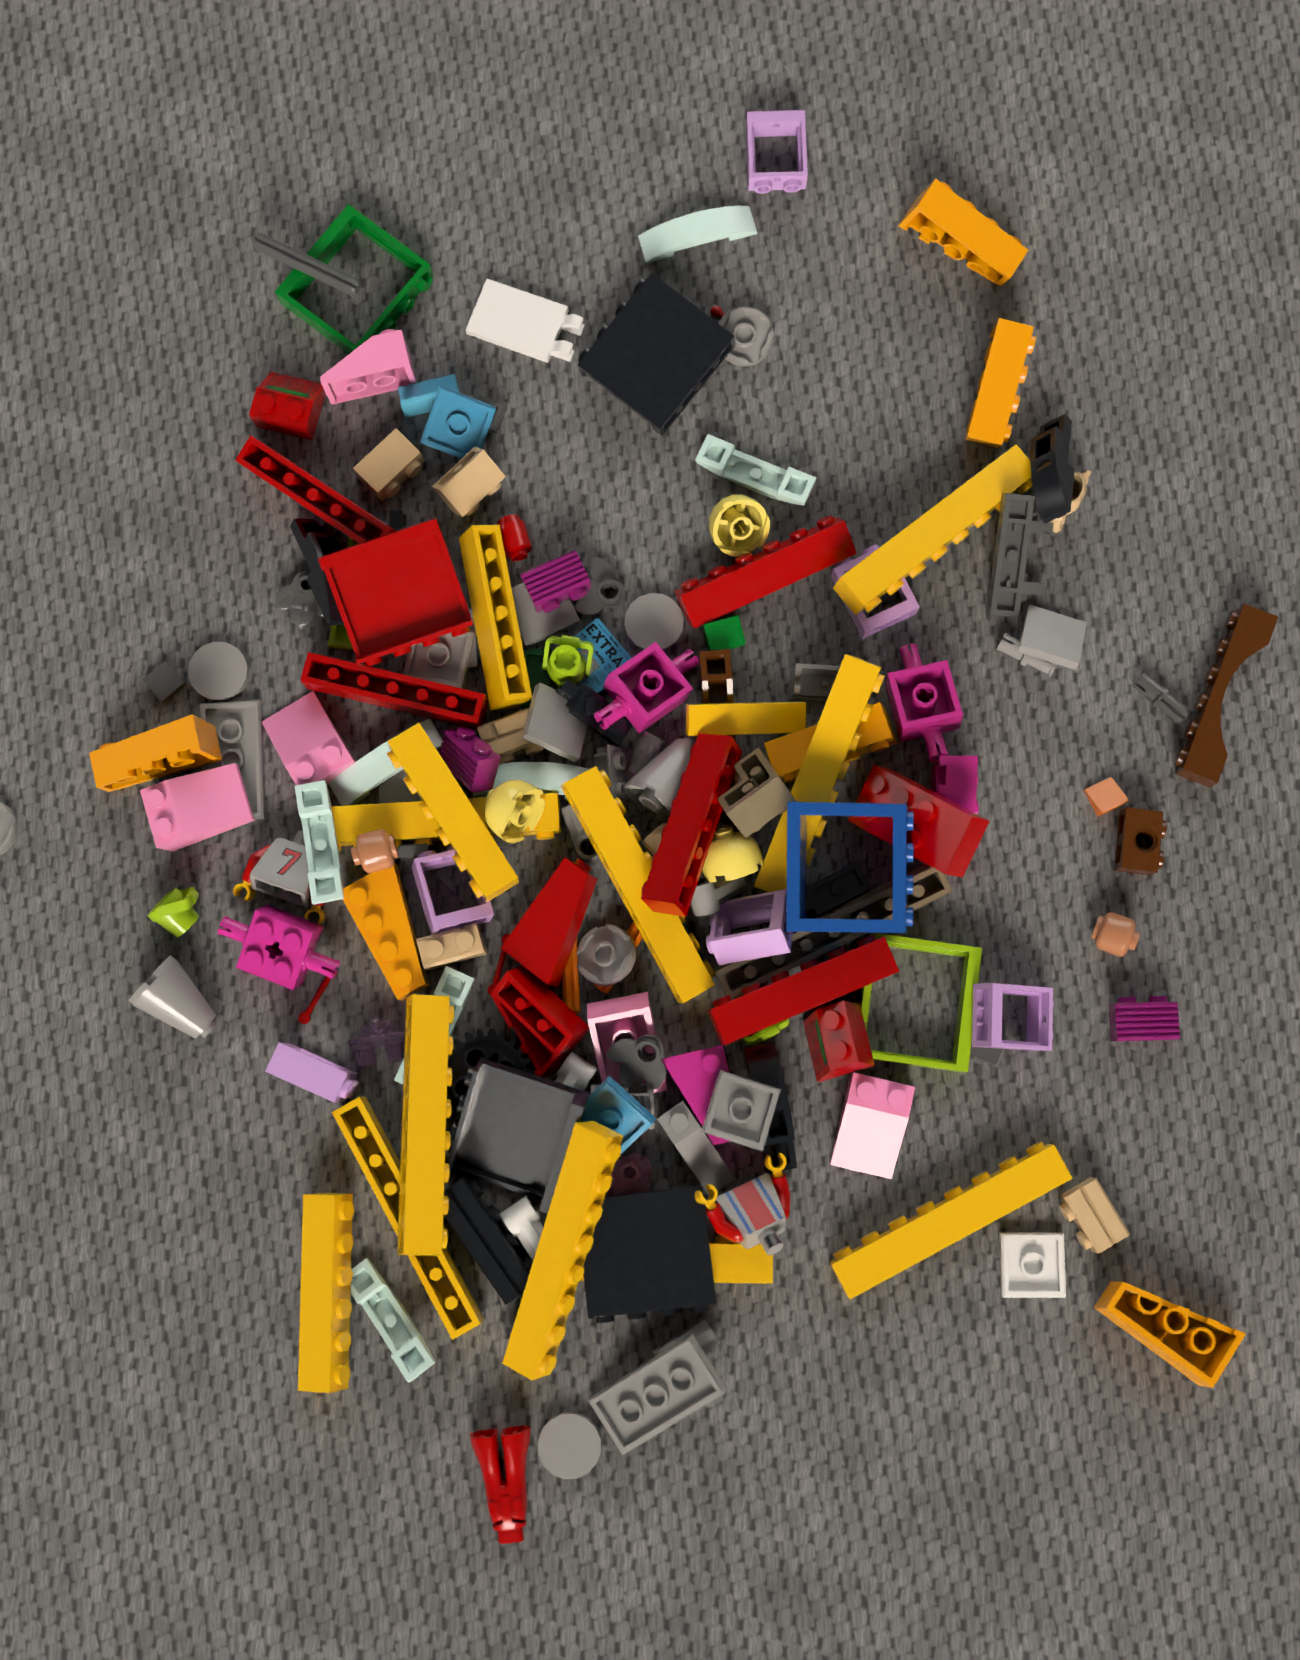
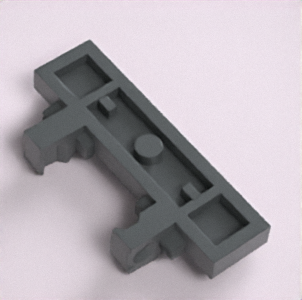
M1002 493L987 614L1019 617L1021 601H1026L1027 594L1044 596L1045 583L1027 582V574H1025L1029 541H1032L1033 533L1052 535L1053 523L1048 522L1044 524L1041 521H1037L1038 514L1033 513L1035 496Z

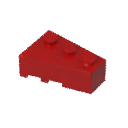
M524 966L507 971L490 993L508 1027H513L522 1044L519 1046L524 1054L527 1053L536 1068L534 1073L537 1076L544 1078L556 1072L589 1030V1026Z

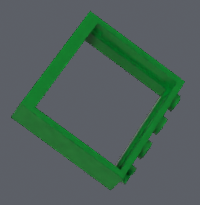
M349 204L306 255L328 264L357 230L415 273L356 345L297 302L315 278L294 268L274 291L280 304L347 354L353 352L370 337L379 335L384 330H395L396 321L402 314L406 315L412 310L415 304L414 299L420 292L425 293L431 287L434 277L431 265Z

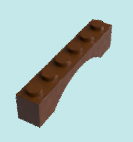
M1245 603L1236 611L1232 610L1228 615L1225 627L1229 630L1226 638H1221L1215 649V655L1219 657L1216 665H1211L1205 676L1204 681L1209 684L1206 692H1201L1195 703L1194 709L1198 710L1195 721L1191 720L1185 730L1184 737L1188 738L1185 748L1181 747L1175 757L1174 765L1178 766L1175 775L1209 788L1218 783L1228 756L1220 725L1221 705L1225 690L1240 665L1248 657L1269 644L1278 616Z
M730 649L699 651L702 704L734 703ZM726 735L732 736L735 742L737 743L736 735ZM737 771L735 772L730 789L741 781ZM723 809L716 831L726 827H732L733 832L739 831Z

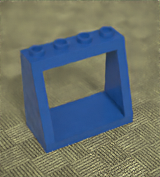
M787 802L786 931L907 933V926H913V907H907V894H913L914 880L913 875H907L908 862L914 861V844L907 843L908 830H914V811H908L907 804ZM807 815L893 817V920L806 919Z

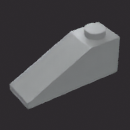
M683 1101L657 1118L708 1195L709 1192L705 1185L711 1184L719 1191L735 1180V1177L706 1134L701 1132L702 1128Z

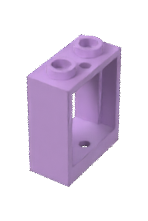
M805 110L747 112L748 191L764 194L771 190H784L788 193H795L800 189H806L808 171ZM796 136L798 172L756 173L754 137Z
M873 545L862 552V556L852 560L849 557L836 563V568L833 569L831 574L834 584L842 575L880 547ZM905 578L902 580L904 585L898 590L903 602L876 615L866 618L864 612L861 611L855 616L845 604L862 639L916 615L920 607Z
M452 846L448 847L447 851L435 853L434 850L420 853L412 864V871L430 935L458 927L462 929L465 925L473 923H487L491 921L494 915L491 902H487L483 895L479 898L475 895L478 906L436 916L424 872L455 865L456 863L452 856L456 852Z
M787 889L726 900L720 904V910L710 916L711 931L710 935L706 937V944L709 953L714 954L718 965L791 952L793 932L786 931ZM770 922L769 928L731 935V931L734 928Z
M1000 983L973 984L972 1047L1052 1051L1053 988ZM1003 994L1027 996L1026 1042L1002 1040Z
M278 1042L265 1070L269 1074L334 1103L345 1102L347 1097L352 1099L359 1086V1082L355 1080L358 1073L290 1043Z

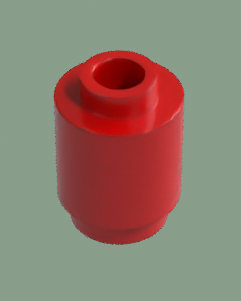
M517 514L500 518L497 521V525H500L505 557L515 562L526 559L532 551V545L525 522Z

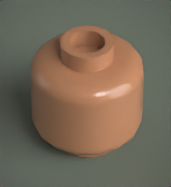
M383 829L358 835L356 847L351 848L355 866L361 865L366 873L389 869L393 867L395 859L399 858L393 834L388 835Z
M1109 912L1105 917L1099 916L1091 939L1096 940L1095 945L1097 949L1122 957L1127 953L1128 949L1135 951L1141 933L1135 932V920Z

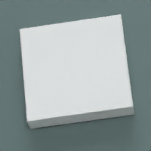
M999 1232L1002 1298H1066L1063 1232Z

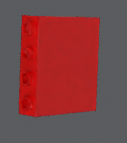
M437 518L318 558L356 655L357 665L365 663V666L375 665L383 661L382 656L394 653L395 657L407 654L412 651L410 646L422 643L423 647H427L440 642L439 636L451 633L452 637H456L469 632L468 627L473 625L470 611Z

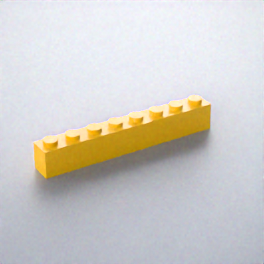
M1017 444L842 575L833 586V589L855 616L864 609L869 613L882 602L880 599L882 595L887 592L891 596L904 585L902 581L908 575L912 579L915 578L926 568L925 562L929 559H932L934 562L937 561L948 551L947 545L951 542H954L955 545L962 542L970 534L968 529L974 525L977 529L984 525L992 517L989 513L994 509L1000 512L1002 493H1018L1023 495L1033 486L1030 460Z
M845 654L791 790V794L796 802L835 803L839 792L834 791V787L838 779L844 780L850 763L845 762L849 750L855 752L862 735L857 733V729L861 721L867 722L873 705L868 703L872 692H879L885 678L884 675L880 674L882 667ZM787 810L782 813L764 859V866L761 867L754 887L767 892L787 889ZM807 815L806 866H810L816 849L811 848L815 836L821 838L827 821L822 819L823 816Z
M597 766L563 783L560 787L678 1003H685L715 986L712 980L715 977V973L707 960L703 962L697 951L700 950V945L692 933L687 934L683 923L686 922L684 916L653 912L641 899L642 886L647 881L652 867V857L648 852L643 853L638 843L641 841V837L633 824L629 826L623 816L626 814L625 807L618 797L614 799L609 790V787L612 785L604 770L599 772Z
M558 793L541 794L540 797L545 800L542 816L532 831H530L528 825L521 836L536 835L538 840L554 839L555 834H562L560 797ZM487 797L468 798L493 839L498 837L491 831L485 820ZM423 801L331 806L339 852L342 851L341 846L356 847L358 835L378 829L385 830L388 835L393 834L397 846L407 842H414V844L427 843L429 846H433V841H441L435 831L440 827L434 818L428 820L419 806Z
M412 994L406 999L397 1255L436 1256L442 1255V1248L445 1249L447 1247L448 1233L447 1229H443V1215H447L449 1207L448 1196H444V1183H448L450 1173L449 1164L445 1163V1150L450 1148V1132L446 1131V1118H450L451 1100L447 1099V1087H450L452 1083V1069L448 1068V1055H451L453 1051V1038L449 1036V1024H452L454 1019V1007L449 1005L450 996Z
M358 1097L333 1111L332 1114L398 1237L400 1160L367 1098ZM442 1248V1255H407L452 1340L482 1323L484 1317L447 1248Z
M594 1121L578 1122L574 1125L502 1362L530 1380L550 1375L555 1368L557 1350L566 1333L565 1324L575 1304L574 1295L576 1288L583 1277L584 1262L587 1253L593 1245L592 1236L596 1223L601 1218L603 1212V1200L612 1183L611 1174L615 1162L621 1154L620 1145L623 1135Z
M1040 1141L1026 1149V1156L1018 1160L1015 1156H1012L999 1163L1000 1170L989 1175L988 1171L976 1175L971 1179L973 1184L962 1190L960 1186H957L943 1194L945 1199L934 1205L933 1201H929L916 1208L917 1215L909 1219L901 1216L888 1224L890 1229L879 1235L876 1230L860 1239L862 1244L851 1250L850 1246H846L833 1253L835 1259L829 1263L846 1296L849 1299L858 1296L1073 1179L1055 1145H1044Z

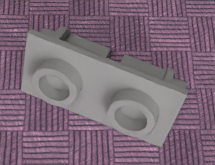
M610 744L607 745V748H597V754H594V765L597 766L599 772L605 771L612 785L609 787L614 799L618 797L626 808L625 800L627 797L624 792L627 788H624L626 783L624 782L623 770L626 768L625 755L621 748Z

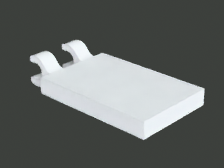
M486 279L466 327V334L547 363L551 355L570 362L574 354V350H572L573 344L564 340L557 341L561 329L581 336L585 324H582L583 317L576 314L568 315L569 309L566 305Z

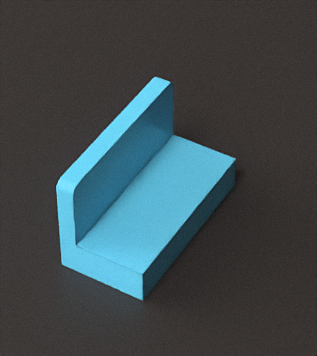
M455 374L398 387L400 405L405 418L429 413L440 385L459 392Z

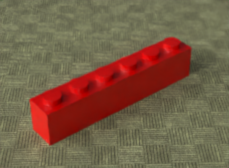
M251 435L235 459L236 462L358 543L396 531Z
M832 515L824 517L816 522L817 526L806 530V528L798 529L790 533V538L781 543L779 540L765 544L762 547L763 551L757 554L747 553L735 559L736 563L726 568L724 565L715 567L708 571L709 576L700 580L692 578L683 582L680 585L681 588L674 592L688 624L693 628H697L857 554L845 520L837 517L834 518Z
M310 652L307 653L300 682L309 690L478 730L477 727L483 725L489 703L486 695L483 693L361 664L357 665V663Z
M699 733L695 744L691 748L686 771L681 776L679 791L676 798L672 801L667 825L663 827L661 833V842L657 853L652 858L649 876L642 886L641 899L653 912L687 916L723 810L717 798L730 789L736 772L733 765L739 762L742 755V750L732 736Z
M873 934L856 941L858 948L848 952L845 946L828 953L830 959L820 964L817 958L799 965L801 971L791 976L788 970L770 977L772 984L761 988L759 982L741 989L743 996L734 1000L731 999L729 994L713 1001L715 1008L707 1011L722 1046L900 972L885 936L876 940Z

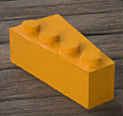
M936 178L916 198L898 225L906 231L910 226L920 232L919 239L928 244L932 241L942 245L944 253L956 260L964 258L968 261L966 264L968 268L999 286L1012 277L1028 252V249L1022 245V242L1017 237L1006 233L995 220L985 217L976 210L973 203L963 200L953 192L947 183L940 182Z
M998 318L992 327L990 338H993V340L990 341L984 358V365L986 366L979 378L976 390L978 396L972 406L964 440L995 448H1000L1003 442H1008L1013 426L1008 424L1011 412L1016 413L1020 401V395H1016L1018 384H1024L1028 372V366L1024 365L1027 354H1032L1036 342V336H1032L1034 326Z
M881 702L873 704L867 722H860L857 733L862 734L855 752L849 750L845 762L860 758V755L869 752H879L898 744L888 712ZM817 724L764 743L770 764L777 771L781 779H784L785 783L796 780Z
M193 714L122 741L103 744L99 746V749L89 752L96 788L107 792L222 761L215 726Z
M394 863L393 867L370 873L343 888L344 899L342 900L396 998L404 1001L412 994L427 988L429 982L419 953L415 929L411 920L398 865Z
M1110 1281L1094 1306L1097 1311L1198 1386L1210 1388L1215 1386L1246 1335L1242 1331L1220 1324L1218 1321L1194 1313L1185 1307L1168 1302L1159 1296L1123 1281Z

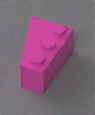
M940 756L931 766L932 791L976 814L979 812L978 801L976 800L978 756Z
M722 1045L662 1059L701 1125H703L719 1070L729 1073ZM707 1134L713 1145L730 1142Z

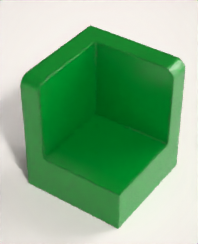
M739 616L703 625V634L708 651L742 647L746 643Z

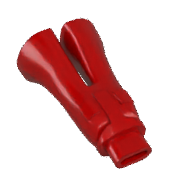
M511 1426L503 1428L501 1431L506 1480L503 1479L500 1467L498 1429L471 1432L469 1434L470 1441L481 1468L488 1511L493 1522L492 1528L498 1532L499 1544L521 1542L524 1540L523 1527L526 1526L527 1493L525 1472L531 1426Z

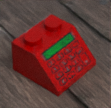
M271 372L256 388L249 416L258 428L313 441L326 392L321 383Z
M841 1001L815 1010L803 1022L817 1082L826 1081L875 1065L859 1004Z

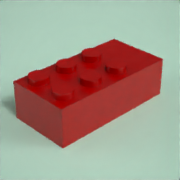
M873 765L856 802L907 804L908 811H914V830H908L907 843L914 844V857L946 875L962 878L990 822L988 819L898 772L877 765ZM849 817L848 821L893 845V817Z

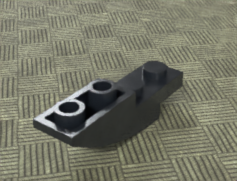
M1066 414L1040 426L1039 435L1031 439V477L1038 511L1044 524L1071 512L1075 469L1068 463L1072 421Z
M294 518L290 528L311 570L307 581L328 625H344L324 570L322 571L318 558L342 550L336 533H327L321 519Z
M771 1041L744 1046L743 1051L748 1079L781 1089L764 1149L761 1151L764 1170L768 1174L773 1173L765 1166V1158L767 1156H770L772 1166L778 1167L780 1163L778 1153H782L786 1158V1166L782 1171L797 1168L793 1140H795L793 1123L775 1043Z

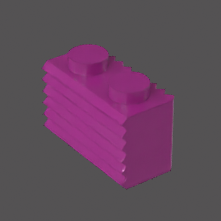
M576 550L520 574L537 613L542 610L544 613L552 612L559 608L560 603L569 598L572 601L581 599L591 589L590 579Z
M459 727L455 730H446L443 733L445 736L442 738L444 742L441 744L443 747L440 749V756L452 775L471 792L492 790L501 756L494 752L490 744L480 740L481 738H478L475 735V731L470 728Z
M1149 996L1148 1002L1137 1003L1136 997H1117V1003L1108 1004L1111 1042L1180 1039L1178 1003L1168 1002L1167 996Z

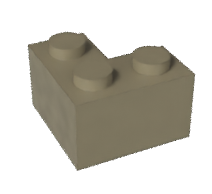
M759 748L733 765L742 781L717 798L727 816L745 838L759 831L764 824L778 814L787 810V802H796L777 771Z

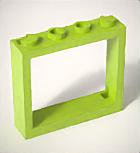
M873 932L869 933L868 936L874 934L876 940L885 936L889 947L964 957L952 1061L871 1050L873 1060L963 1073L968 1072L972 1042L973 984H978L982 948ZM872 983L861 988L860 1001L854 1000L855 1004L861 1006L866 1031Z

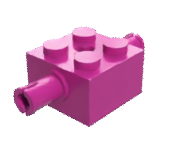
M654 642L609 673L602 687L613 702L599 712L594 713L596 722L603 721L600 727L606 730L617 720L626 716L640 734L686 701L693 688L683 674L699 665L698 657L695 655L690 659L694 652L691 649H687L671 661L657 642Z
M910 644L911 650L908 649V645H904L899 649L904 670L887 673L885 686L900 742L924 738L929 760L935 762L937 756H949L942 733L960 729L963 718L962 709L948 661L922 665L917 644Z
M268 904L255 910L250 926L228 916H224L220 922V926H223V928H218L217 933L219 935L242 943L243 948L236 968L291 990L304 983L308 970L325 975L330 979H334L338 972L336 967L340 966V960H335L316 952V947L324 927L322 925Z

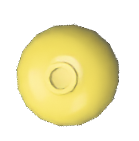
M743 494L730 495L714 506L709 516L708 529L713 542L723 553L739 557L750 553L756 547L760 548L765 543L769 535L770 520L765 509L755 499Z
M522 780L505 781L496 788H493L487 795L485 805V820L491 831L507 843L514 844L523 840L524 837L521 834L524 833L528 825L530 831H532L542 816L545 800L540 796L544 794L543 791Z
M726 827L715 831V837H713L702 872L705 881L717 882L715 876L723 875L726 881H730L755 873L759 870L757 864L764 866V861L760 848L751 835L745 838L740 831L733 832L732 827Z

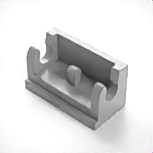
M796 663L793 674L792 700L826 702L840 666Z

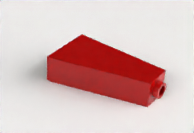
M565 857L501 947L503 951L544 983L556 987L562 980L598 878L590 873L592 867L579 858L573 861Z

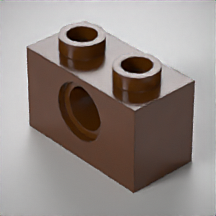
M1126 807L1119 812L1114 871L1148 876L1158 873V869L1162 868L1164 862V852L1160 851L1161 839H1164L1167 830V822L1163 820L1164 812ZM1137 835H1142L1146 839L1147 848L1145 850L1136 845L1135 838Z

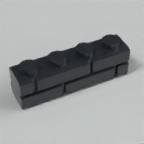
M465 1176L444 1191V1196H448L449 1201L448 1213L444 1217L502 1301L507 1305L524 1292L533 1260L529 1256L524 1259L517 1249L521 1246L518 1238L514 1237L510 1231L505 1232L499 1223L503 1219L497 1208L493 1204L487 1206L481 1197L485 1192L475 1178L469 1180Z

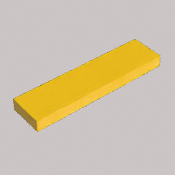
M806 702L686 704V735L698 736L699 733L715 735L794 733L806 728Z

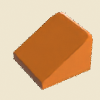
M1112 777L1084 789L1097 817L1129 802L1127 796Z

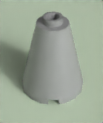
M677 738L627 782L624 787L627 789L624 793L628 800L643 813L648 808L657 814L654 818L655 820L667 823L671 813L672 801L676 798L679 791L681 776L686 771L690 759V751L695 742L689 738Z
M171 955L128 1000L133 1004L132 1006L195 1039L199 1035L205 1038L217 1025L213 1021L217 1016L177 959H174Z

